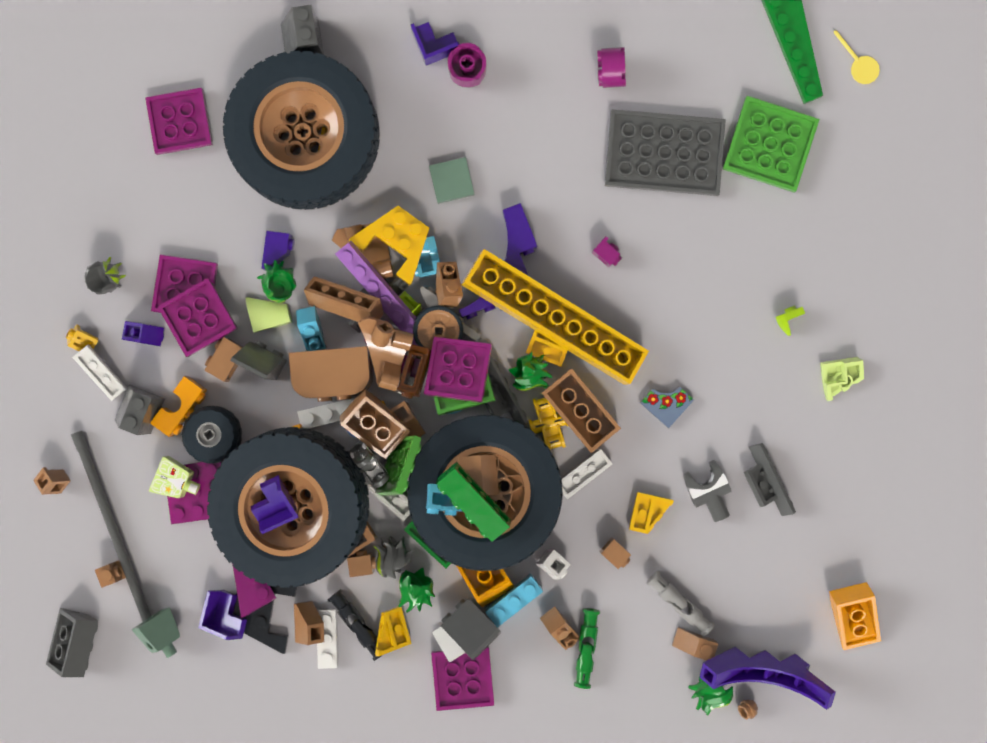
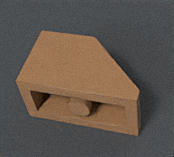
M678 627L672 646L707 661L715 656L718 643L712 638L703 637L700 634Z

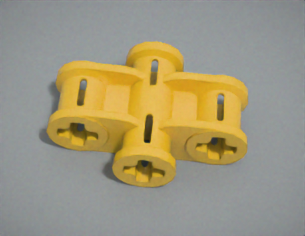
M545 397L537 400L535 398L532 399L538 419L528 420L530 429L536 434L542 432L543 440L550 450L561 446L565 448L566 445L560 427L565 425L568 427L567 423L559 414H556L555 409Z

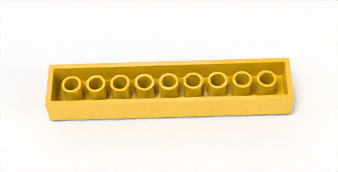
M486 249L480 252L461 284L623 385L631 384L649 350Z

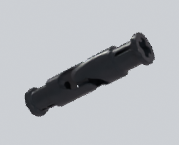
M338 590L327 599L328 602H332L344 623L353 633H356L363 648H367L373 656V661L377 660L381 656L375 655L376 634L366 626L365 620L353 604L346 600L342 590ZM355 615L359 619L350 624L348 616Z

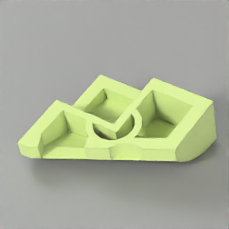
M250 297L245 298L253 333L293 323L288 304Z
M858 357L820 362L823 389L827 401L833 400V396L841 391L845 392L852 384L859 383L864 379L863 360Z

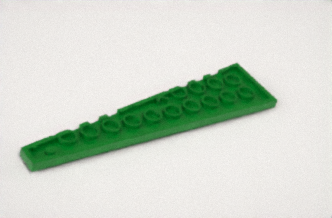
M761 0L803 104L821 98L823 92L802 0Z

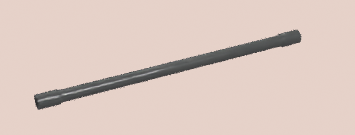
M82 431L71 434L72 440L82 460L143 622L151 617V614L90 456Z

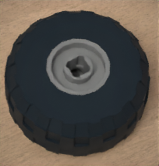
M205 406L193 411L184 422L181 434L183 446L188 454L198 461L204 463L222 462L241 444L242 428L240 422L231 411L223 407Z

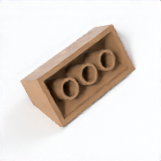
M572 368L542 392L543 396L590 453L621 429Z

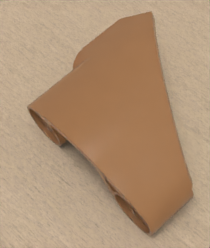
M371 223L337 229L332 241L342 248L349 242L352 236ZM374 237L364 252L361 250L360 252L383 279L394 277L388 245Z
M368 316L358 321V324L370 352L378 387L396 391L400 380L401 365L406 350L409 351L413 334L395 329L389 322Z

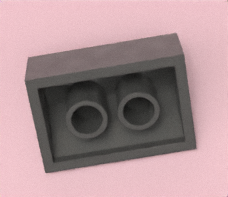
M60 608L46 665L61 677H84L89 665V655L93 649L94 635L98 629V620L88 614Z

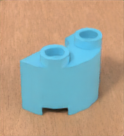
M434 236L426 238L415 272V276L420 278L436 274L437 263L440 262Z
M427 484V514H439V511H445L444 515L455 516L457 512L462 511L461 509H456L451 499L439 491L437 484Z

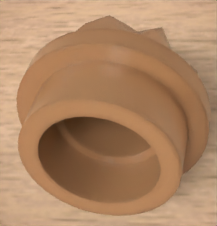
M743 700L738 706L740 715L746 720L749 718L753 719L758 713L757 704L753 700Z

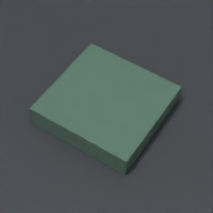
M466 157L429 165L438 204L474 196Z

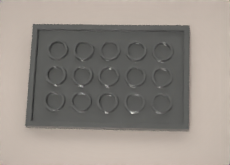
M612 109L605 187L719 196L726 119Z

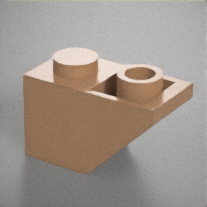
M456 262L437 263L436 294L438 305L458 307L463 297Z
M403 401L390 409L411 430L407 436L416 435L421 437L426 434L407 401Z
M313 601L294 603L295 643L312 645L324 642V622Z
M555 606L540 617L549 633L565 650L574 646L579 640L580 636Z

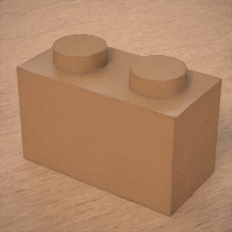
M226 337L219 339L215 345V353L213 356H209L205 363L206 368L204 371L223 382H229L238 367L237 364L230 360L243 346Z

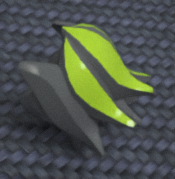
M109 257L107 261H97L87 266L84 276L87 289L100 295L108 292L112 293L117 287L121 288L119 281L126 276L118 275V268L122 263L110 264L111 257Z
M392 536L389 537L390 542L382 537L380 539L383 547L376 544L373 546L378 551L376 570L379 575L385 578L389 576L396 579L395 571L400 573L401 568L411 562L414 549L407 552L404 536L398 543Z

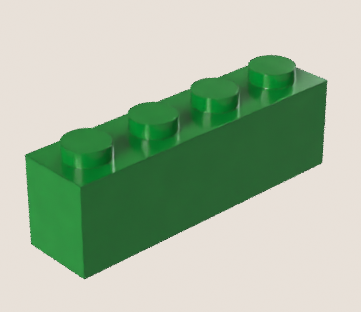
M457 462L438 477L437 487L439 491L451 499L456 509H461L465 513L466 519L479 528V532L484 538H488L493 542L510 528L511 519Z

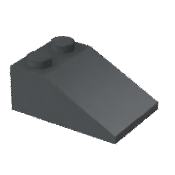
M257 340L256 343H247L230 361L264 379L277 380L287 360L283 358V353L275 349L271 352L266 349V344Z

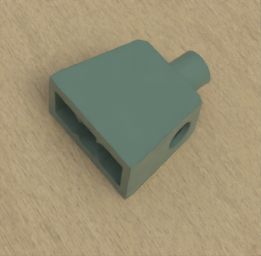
M170 608L160 610L132 629L134 634L151 653L162 650L166 658L177 653L172 642L180 637V633Z

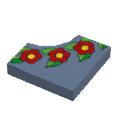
M681 387L670 393H660L655 389H651L640 404L667 428H670L694 399Z

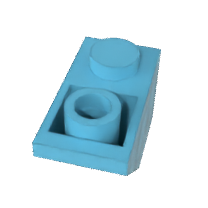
M315 306L296 310L297 326L306 350L317 351L326 349L321 322Z

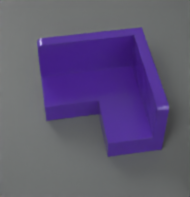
M429 22L415 27L414 23L410 24L411 31L426 66L449 57L450 52L460 45L456 40L454 32L436 39Z
M279 476L260 483L261 490L267 499L250 507L251 512L259 523V529L262 534L298 518L296 503Z
M208 590L198 628L225 640L242 639L247 620L233 614L237 595L225 590Z

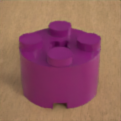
M462 43L450 52L448 69L452 81L461 87H474L479 85L486 75V57L477 45ZM466 63H470L469 68H465Z
M625 47L597 50L598 68H602L598 70L599 86H603V88L626 87Z

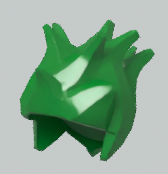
M274 260L273 267L264 263L266 274L258 276L257 279H262V289L268 299L277 303H283L292 296V291L296 288V281L293 278L294 269L284 268V261L278 264Z
M531 352L517 359L516 367L508 369L516 377L512 385L520 391H527L535 387H549L548 383L543 379L546 377L552 378V374L543 369L548 365V363H542L544 354L539 357H532Z
M424 568L419 569L415 573L405 570L400 576L399 589L401 599L398 607H402L405 603L409 602V607L406 610L407 613L416 605L419 612L421 611L422 604L432 607L430 597H435L433 593L434 583L430 577L425 576Z
M700 676V682L688 686L689 689L695 691L691 698L699 697L696 709L702 708L707 716L714 708L728 706L733 699V686L727 690L723 686L712 689Z

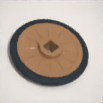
M446 306L428 307L417 316L414 322L413 336L416 344L428 348L430 351L432 350L434 337L462 340L463 324L459 315ZM436 327H437V328H438V327H439V328L442 327V329H441V330H442V331H441L442 333H441V334H436V335H435V328H436Z

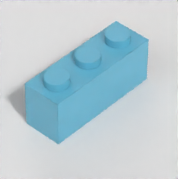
M530 573L514 585V588L486 607L485 613L498 628L543 592V588Z

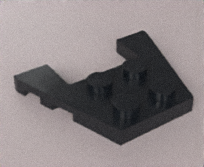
M280 585L278 587L271 586L275 595L296 596L297 587H293V585L290 588L280 587ZM237 595L233 614L241 617ZM273 600L244 617L247 620L244 634L285 654L289 635L269 632L274 606Z

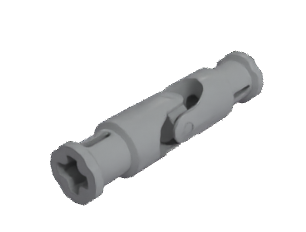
M656 571L648 579L646 584L648 586L651 585L658 591V595L664 601L672 604L674 610L690 625H694L703 637L711 632L715 624L709 622L702 615L703 613L685 596H682L675 586L670 582L667 583L660 576L659 571ZM688 605L689 610L688 613L685 614L681 610L683 608H686Z

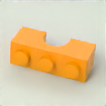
M184 376L173 391L181 399L180 409L172 412L167 407L161 408L150 424L168 437L177 436L183 429L182 424L194 411L195 406L204 401L207 389L192 378Z

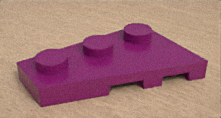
M233 567L241 618L246 617L277 598L271 586L267 585V583L256 582L254 578H248L243 575L244 572H239Z

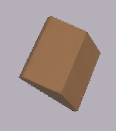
M496 455L457 457V463L488 496L499 495Z

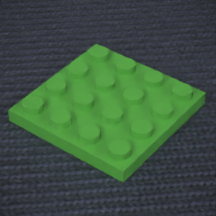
M746 96L722 169L795 193L820 119Z

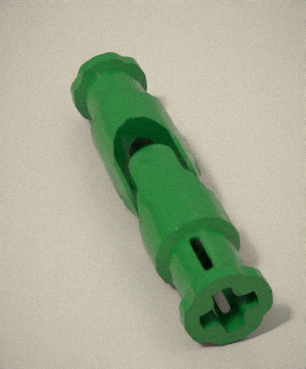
M583 608L585 615L579 638V652L581 653L576 662L577 677L574 686L581 689H590V675L593 672L594 666L591 654H594L598 634L597 617L600 614V610ZM583 638H593V645L589 642L582 643Z

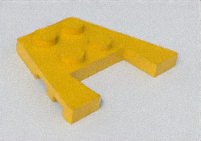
M396 206L352 236L349 242L352 241L359 250L364 252L374 237L383 241L407 259L396 273V276L408 285H411L425 245L429 227L400 206Z

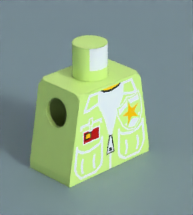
M164 456L159 464L149 492L182 498L186 492L196 495L200 484L191 481L194 471L172 457Z

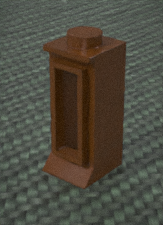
M411 344L399 386L397 387V390L402 393L401 396L413 399V396L420 397L431 356V351L428 348ZM420 356L421 360L413 386L407 385L415 358Z

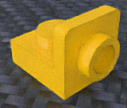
M77 324L74 329L70 328L66 335L67 346L77 351L82 350L88 344L94 349L99 341L97 337L81 330Z

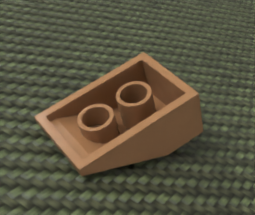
M366 388L340 415V425L384 459L411 432L381 400Z

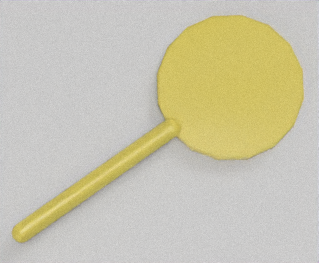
M835 30L834 34L855 59L851 67V74L854 80L861 84L874 82L880 72L877 61L869 56L858 58L838 31Z

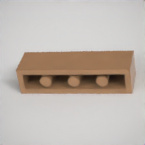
M315 276L304 289L309 305L357 322L368 316L380 320L384 314L380 298Z

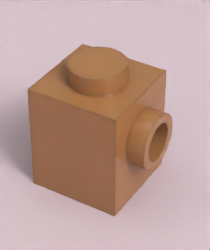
M613 537L599 551L617 569L620 567L624 568L631 560L629 558L631 554Z
M367 550L355 552L356 555H351L347 558L350 577L371 575L375 572L376 557H373L372 552L367 553Z

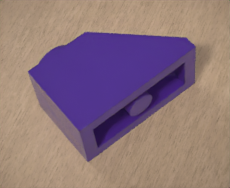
M266 231L261 269L266 271L264 263L273 267L274 260L279 264L290 255L295 245L292 235L289 233Z
M125 321L121 340L161 347V342L164 339V328Z

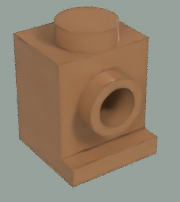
M43 467L33 481L40 493L47 495L61 494L71 480L64 469L48 470L46 467Z
M119 560L95 569L101 588L126 578Z

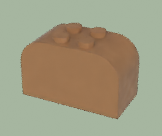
M368 346L289 353L291 384L293 389L302 397L317 398L318 402L332 401V397H337V400L351 399V395H359L365 388L368 390L373 382V365Z

